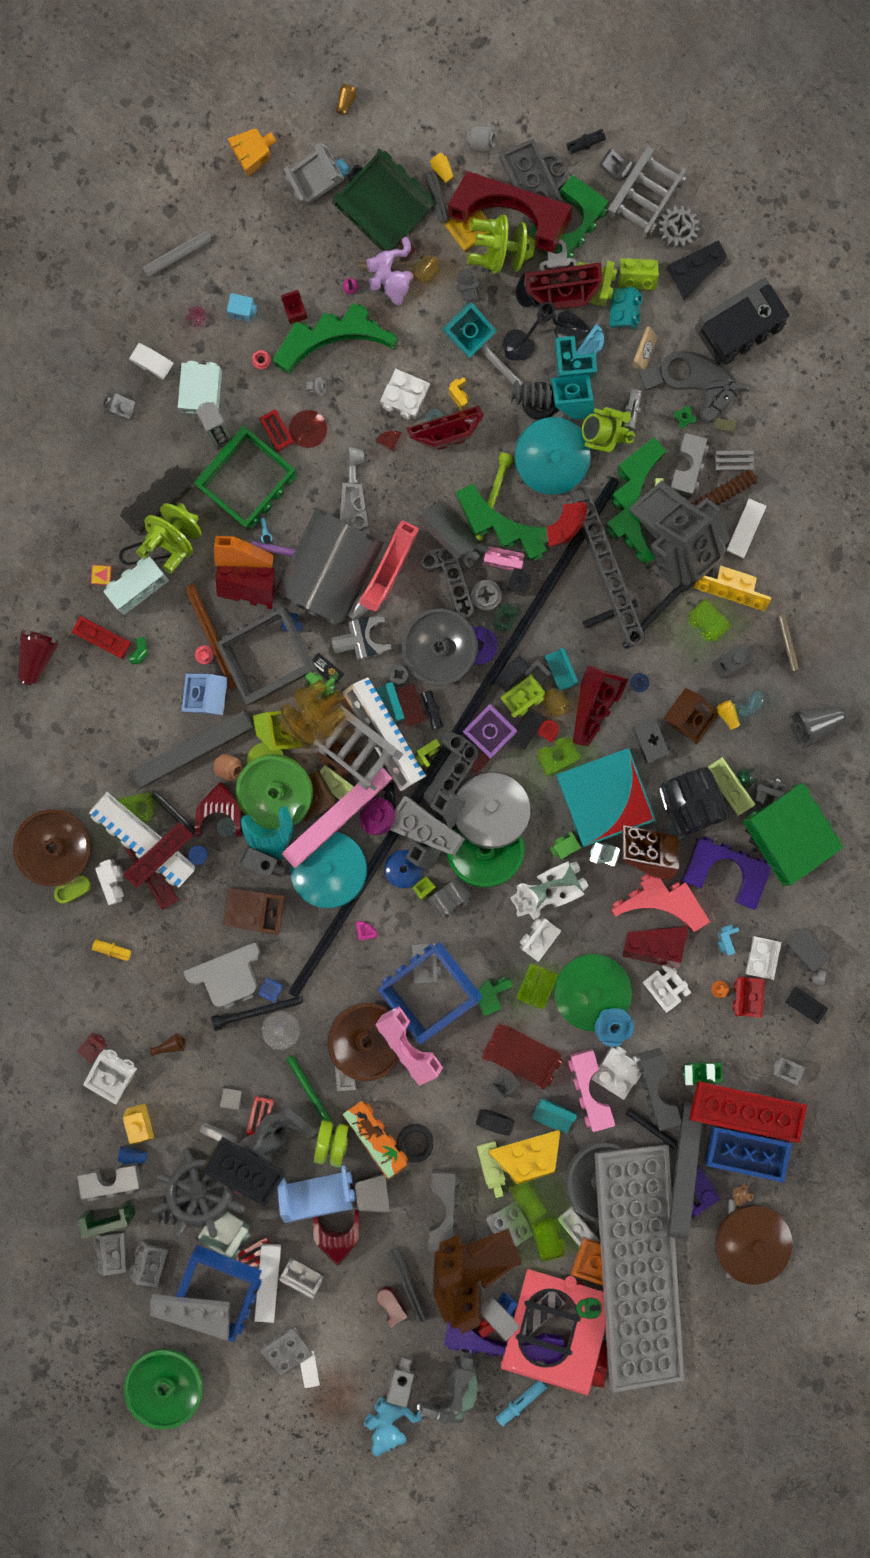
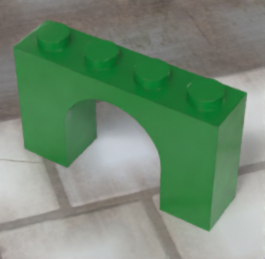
M572 174L561 188L560 195L579 211L582 224L576 231L563 234L561 240L566 244L567 258H573L575 249H580L586 241L585 236L595 230L598 219L605 217L608 212L607 206L609 202ZM535 225L527 232V235L531 236L534 240L537 232ZM557 245L553 252L554 254L562 252L561 245ZM536 248L548 257V251Z

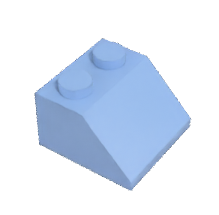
M186 674L181 711L207 715H223L227 677L212 674Z

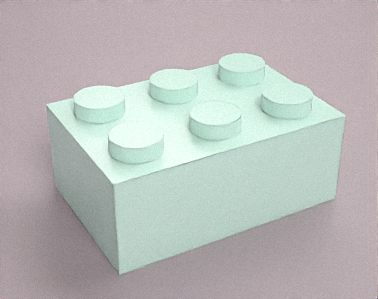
M149 556L148 558L140 559L137 562V566L132 570L128 569L123 572L122 577L118 581L110 582L106 586L107 589L103 592L116 609L125 615L165 585L169 579Z

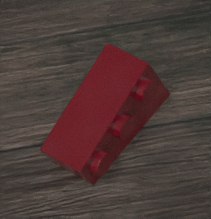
M217 566L215 581L218 597L238 602L242 599L250 601V605L256 606L258 603L266 605L267 609H273L276 589L275 568Z

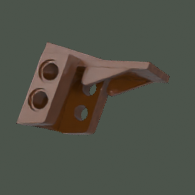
M509 1228L467 1245H463L459 1235L440 1242L439 1250L434 1253L433 1298L444 1323L449 1322L452 1328H459L461 1334L481 1324V1287L478 1281H481L483 1288H487L510 1269L522 1264Z

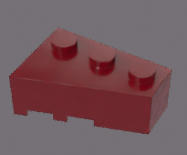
M688 927L627 932L622 957L679 969Z

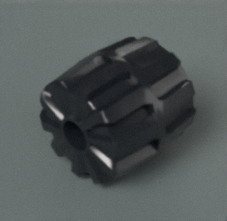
M708 767L698 768L665 781L659 786L666 813L678 836H686L693 832H698L723 822L728 818L722 792Z

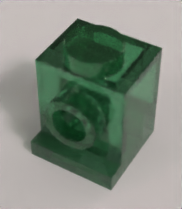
M502 602L492 624L496 626L495 630L504 634L506 631L510 632L520 609ZM502 617H507L509 621L503 623L501 619Z

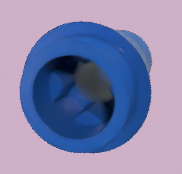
M127 1145L125 1147L120 1146L117 1162H122V1164L145 1163L147 1152Z

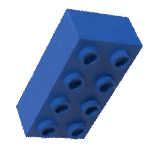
M711 1125L704 1163L710 1167L784 1183L792 1144L782 1139Z

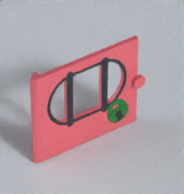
M527 1269L514 1316V1321L520 1327L508 1339L505 1354L501 1361V1369L588 1396L606 1328L604 1292L576 1284L577 1281L573 1276H568L563 1280ZM544 1292L560 1293L571 1302L575 1314L535 1303L532 1299ZM529 1308L574 1321L567 1348L522 1334ZM521 1342L562 1353L564 1357L553 1364L536 1363L525 1354Z

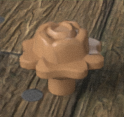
M742 1183L733 1189L732 1197L735 1199V1204L741 1207L746 1201H752L753 1194L748 1192V1185Z

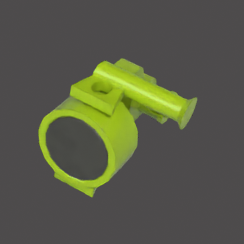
M605 407L603 410L595 408L594 412L599 414H590L583 422L582 436L587 441L584 444L586 447L611 452L617 442H626L628 444L634 442V439H631V437L635 438V433L621 426L622 421L624 423L630 421V412L624 413L609 407Z

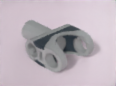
M367 617L349 622L351 633L331 638L335 654L355 650L357 660H363L392 650L391 644H376L370 639L371 631L377 625L385 623V618Z

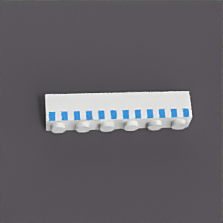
M367 677L344 690L342 693L356 717L403 753L399 760L392 757L385 763L399 790L402 791L426 777L369 678ZM378 746L377 748L375 747L376 751L381 757V755L383 754L382 751L384 749L380 746Z
M108 792L101 797L89 812L91 818L96 823H102L109 834L120 838L121 843L128 849L132 848L138 858L142 857L162 838ZM177 851L155 872L162 873L169 884L172 886L176 885L179 888L194 872L195 865Z

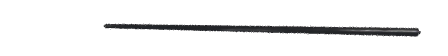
M614 477L609 479L594 503L598 515L601 514L619 485V480ZM582 528L570 541L452 732L460 736L463 734V731L470 723L584 541L585 536ZM455 738L452 739L451 745L454 743ZM444 746L441 747L426 771V777L421 779L412 793L411 800L419 804L427 788L450 755V750ZM389 830L367 865V877L362 890L351 902L340 908L289 990L290 995L294 997L299 996L398 838V833Z

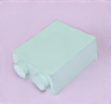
M196 361L182 363L178 398L180 413L198 414L196 410L199 409L201 404L213 401L219 411L222 377L220 366L212 362H208L206 365L199 364Z

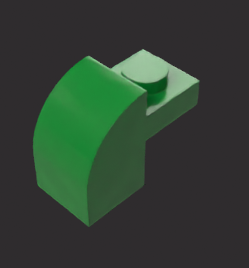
M501 977L494 981V985H491L489 979L481 984L478 991L483 997L478 1003L484 1016L502 1009L496 994L513 986L510 978L505 979V977Z
M722 1062L686 1063L683 1071L685 1084L696 1085L697 1081L710 1084L723 1082Z

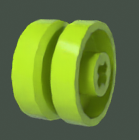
M322 1120L314 1163L324 1165L328 1153H331L330 1165L341 1168L343 1156H345L347 1149L349 1125L339 1123L336 1127L335 1135H332V1122Z

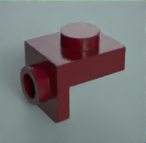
M299 290L281 295L289 324L308 319Z

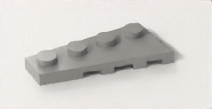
M343 483L340 520L370 535L362 484Z
M407 796L403 797L395 809V820L390 829L391 831L451 855L456 854L465 840Z
M152 1294L150 1299V1316L228 1341L230 1302Z

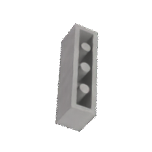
M214 401L201 404L196 411L214 447L218 449L226 445L232 438Z

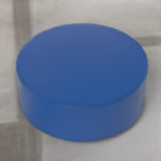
M194 846L189 850L188 858L191 863L201 865L207 861L208 852L203 846Z

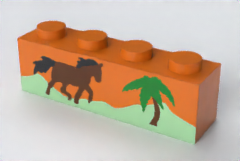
M360 1101L345 1112L343 1118L387 1180H390L407 1167L406 1161L408 1159L402 1150L398 1152L395 1148L397 1143L393 1137L385 1134L383 1131L385 1126L380 1119L375 1120L372 1115L374 1111L370 1105Z

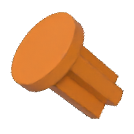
M716 981L711 987V992L717 998H724L729 992V987L723 981Z

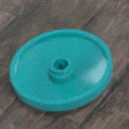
M559 417L542 418L526 427L518 438L514 452L516 470L523 482L531 489L549 495L562 494L573 489L584 478L590 464V448L584 446L587 441L582 436V430L573 422Z
M335 832L298 867L294 868L290 865L292 884L297 893L306 902L321 908L341 907L351 902L360 893L367 877L365 855L353 839L342 833Z

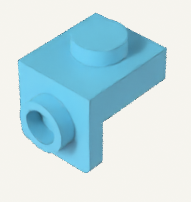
M732 925L722 927V931L717 933L720 940L718 942L721 953L724 952L728 956L735 954L729 935L738 932L739 928Z

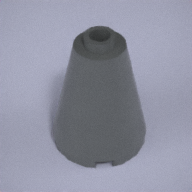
M838 707L796 710L791 712L789 716L793 723L790 724V730L796 743L802 744V748H806L844 725L846 716L844 711Z

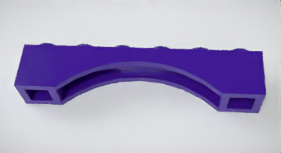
M447 1322L444 1345L448 1346L449 1349L459 1350V1348L467 1349L470 1353L486 1352L487 1355L494 1357L498 1356V1354H505L507 1342L494 1340L487 1336L482 1338L479 1331L475 1328L461 1334L459 1328H452L450 1323ZM543 1332L534 1337V1339L560 1347L564 1345L563 1335ZM521 1342L523 1351L534 1362L537 1360L543 1361L544 1364H553L562 1358V1353Z

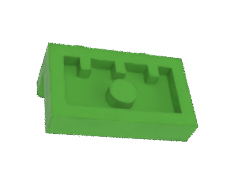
M310 671L305 676L306 684L321 700L324 697L329 698L335 692V679L333 677L324 684V680L317 673L314 675Z

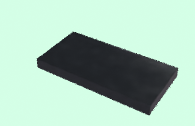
M223 1136L201 1169L202 1173L264 1207L286 1174L282 1169Z

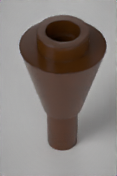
M176 1033L161 1045L151 1048L150 1053L154 1056L160 1053L182 1052L186 1046L185 1038Z

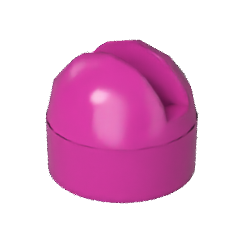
M353 278L346 279L343 283L344 292L348 295L355 294L358 291L357 281ZM348 282H352V290L349 289Z

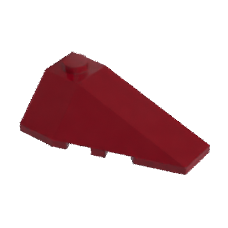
M587 666L580 686L573 736L574 744L589 746L600 729L601 721L611 713L609 709L613 703L620 700L628 681L627 678L601 668Z

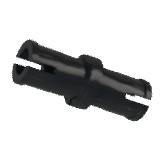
M601 128L588 135L583 134L580 138L567 142L569 154L572 155L582 149L588 150L592 145L605 141L606 137L605 133H602L603 129Z
M432 690L421 693L426 709L424 711L428 715L432 730L443 727L438 711L440 709L436 705Z

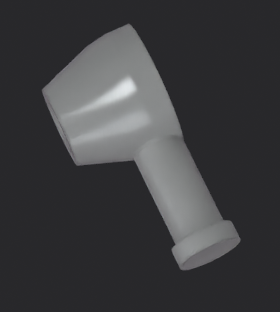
M347 447L348 483L353 484L357 483L356 465L364 462L363 450L354 447Z

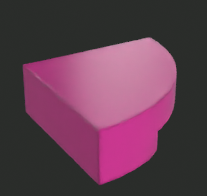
M356 921L359 941L378 937L377 932L370 924Z

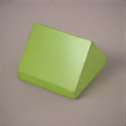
M427 876L412 887L422 901L437 890Z

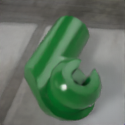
M145 637L135 639L137 649L129 656V662L133 665L140 664L148 654Z

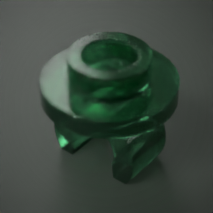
M754 769L738 771L737 778L744 788H748L752 783L758 781L757 778L752 779L750 774Z

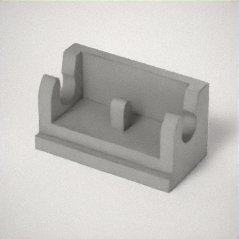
M290 1257L280 1275L279 1281L313 1299L322 1283L324 1275Z

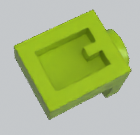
M437 739L417 751L416 759L421 766L429 767L430 764L425 755L428 754L430 757L439 751L437 748L440 747Z

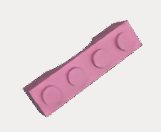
M399 1006L381 1015L375 1025L387 1040L390 1048L397 1054L400 1062L410 1072L411 1077L420 1086L437 1078L443 1067L432 1052L420 1051L409 1043L406 1036V1028L410 1020Z
M591 1048L571 1054V1060H568L570 1071H574L576 1079H573L576 1091L580 1090L582 1097L579 1098L581 1108L586 1109L587 1116L584 1119L587 1128L591 1127V1130L596 1132L615 1126L610 1106L597 1102L591 1097L589 1092L590 1079L599 1070L594 1050Z

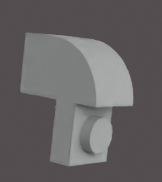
M491 1298L481 1306V1316L505 1341L519 1329L520 1326L495 1299Z

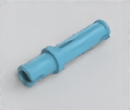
M537 1381L514 1402H509L508 1407L496 1416L501 1426L504 1427L515 1416L518 1417L526 1406L548 1389L547 1385L542 1381Z

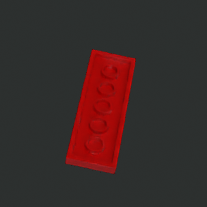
M697 1081L689 1119L800 1143L808 1105Z

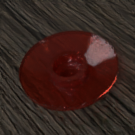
M304 410L292 418L289 432L297 445L304 448H313L321 444L325 439L327 424L323 416L318 412ZM305 425H311V429L305 430Z

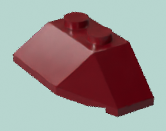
M598 262L525 273L527 293L539 303H552L555 310L587 306L603 283L602 264Z
M478 405L406 429L410 439L432 450H441L448 445L454 443L461 444L465 440L470 439L484 415Z

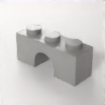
M685 433L682 438L678 456L688 459L690 469L687 471L675 470L670 487L682 496L691 497L693 492L697 493L699 482L696 480L698 474H702L704 464L701 461L703 456L706 457L709 445H706V438Z
M138 1163L118 1166L116 1168L117 1178L113 1183H108L102 1179L100 1169L80 1173L77 1178L81 1199L87 1198V1201L99 1199V1196L106 1195L109 1198L117 1196L118 1192L125 1191L126 1194L137 1192V1189L142 1186Z

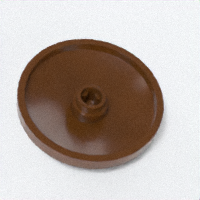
M56 809L42 810L29 816L18 828L13 842L14 859L22 874L36 884L49 887L65 885L78 878L86 869L92 851L91 838L85 825L71 813Z
M358 1003L346 1008L335 1018L329 1030L327 1043L330 1058L341 1073L358 1081H372L385 1076L396 1066L399 1057L390 1048L387 1040L375 1025L381 1015L390 1010L374 1003Z
M745 1205L729 1213L720 1224L715 1239V1251L720 1265L731 1277L745 1284H763L776 1278L787 1266L792 1253V1236L784 1219L773 1210L761 1205Z

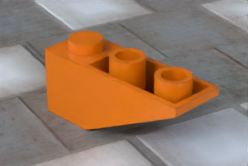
M216 536L215 566L273 567L274 554L235 536Z

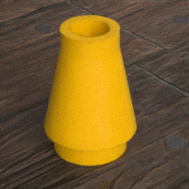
M439 153L430 160V167L445 183L454 179L447 156Z
M727 700L717 706V713L726 722L730 730L741 725L735 704L731 700Z

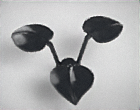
M525 273L521 276L516 287V299L524 308L532 305L534 308H539L537 311L538 319L526 336L519 329L511 330L506 334L503 347L507 359L520 361L528 358L535 348V343L529 339V336L540 322H548L551 318L553 324L557 325L555 327V335L557 337L575 336V341H577L589 332L584 321L572 312H560L556 321L554 305L550 302L539 303L530 296L526 289Z

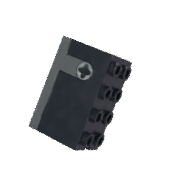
M764 277L702 315L698 320L699 323L695 326V330L716 363L728 365L735 360L734 357L739 353L744 355L751 350L750 347L757 344L758 346L767 340L766 337L770 334L774 336L783 330L782 327L787 324L786 321L790 314L769 284L767 278Z

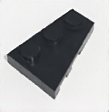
M719 240L667 266L683 300L726 260L727 255Z

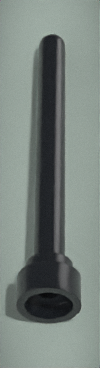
M682 583L676 589L674 588L640 624L643 632L680 593L687 592L692 587V584L684 585ZM633 632L629 636L630 640L635 642L638 635ZM625 641L623 642L624 648L627 649L630 647L625 643Z
M299 996L225 1017L219 1014L211 1016L212 1024L215 1031L222 1030L229 1023L299 1005L303 1002V998Z

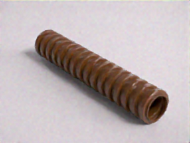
M747 469L746 473L742 472L741 476L737 475L736 479L732 478L730 482H725V485L721 484L720 488L716 487L715 491L711 490L710 494L706 493L705 497L701 496L700 499H696L691 504L696 507L707 497L719 506L721 502L725 503L726 499L730 500L731 496L735 497L736 493L740 494L741 490L745 491L746 487L750 488L752 484H757L756 476L750 469Z

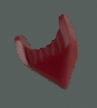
M219 782L196 809L195 835H202L203 826L207 818L216 813H224L233 820L236 837H242V810L225 784Z
M359 1210L354 1212L353 1224L347 1230L338 1233L326 1229L321 1223L319 1216L313 1217L315 1243L339 1266L358 1242L360 1234Z

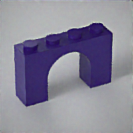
M705 836L703 839L697 838L681 881L702 889L711 865L720 859H730L739 866L742 872V883L734 902L756 910L772 869L767 865L768 862L758 857L757 860L749 858L750 854L740 850L739 853L731 851L732 847L721 843V846L713 844L715 840Z

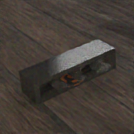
M178 465L172 466L165 472V476L162 479H157L151 484V488L146 493H140L136 498L137 501L132 505L129 504L124 507L120 516L139 536L146 529L144 520L147 516L160 517L162 515L160 508L163 504L174 505L195 485Z

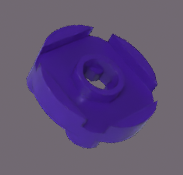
M476 626L473 629L476 633L477 641L484 645L481 647V651L478 650L474 665H483L490 662L496 654L497 639L492 631Z

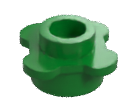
M689 406L674 412V418H676L680 428H685L690 423L696 421V417L692 415Z

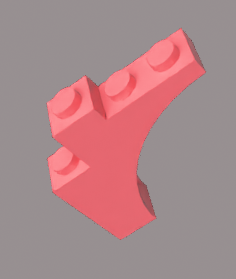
M402 520L396 528L374 577L360 599L359 604L363 605L366 609L377 612L383 601L391 593L398 574L405 565L417 536L418 527Z
M648 874L641 877L642 881L639 882L642 890L635 889L629 893L630 897L624 901L622 898L612 904L613 908L610 909L614 916L638 908L664 910L684 922L691 932H695L710 923L686 882L680 883L678 881L669 887L671 890L668 891L660 878L652 877Z

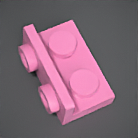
M487 546L489 550L485 553L483 565L510 571L514 569L521 571L524 558L523 553Z

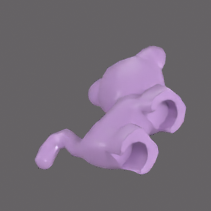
M407 237L402 239L403 250L382 251L376 257L367 259L368 272H374L375 277L369 279L371 291H376L383 285L385 294L391 298L395 305H402L403 298L408 292L409 284L413 280V273L410 271H391L394 257H407L411 252V243Z

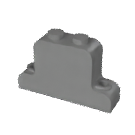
M256 941L183 972L186 980L194 983V985L204 982L212 1003L218 1007L224 1006L225 1009L235 1005L234 1001L240 998L242 1001L253 998L252 993L257 990L258 984L250 963L259 960L260 947Z

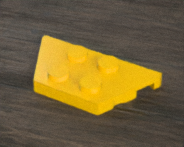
M557 1130L488 1151V1154L500 1164V1167L505 1172L510 1174L517 1184L555 1173L560 1131Z

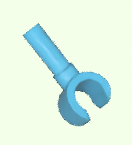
M260 518L263 532L261 541L265 544L263 538L265 535H269L272 542L273 537L268 533L265 518Z

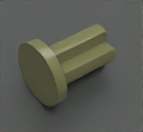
M717 418L715 429L731 432V435L734 436L738 419L735 418L732 421Z

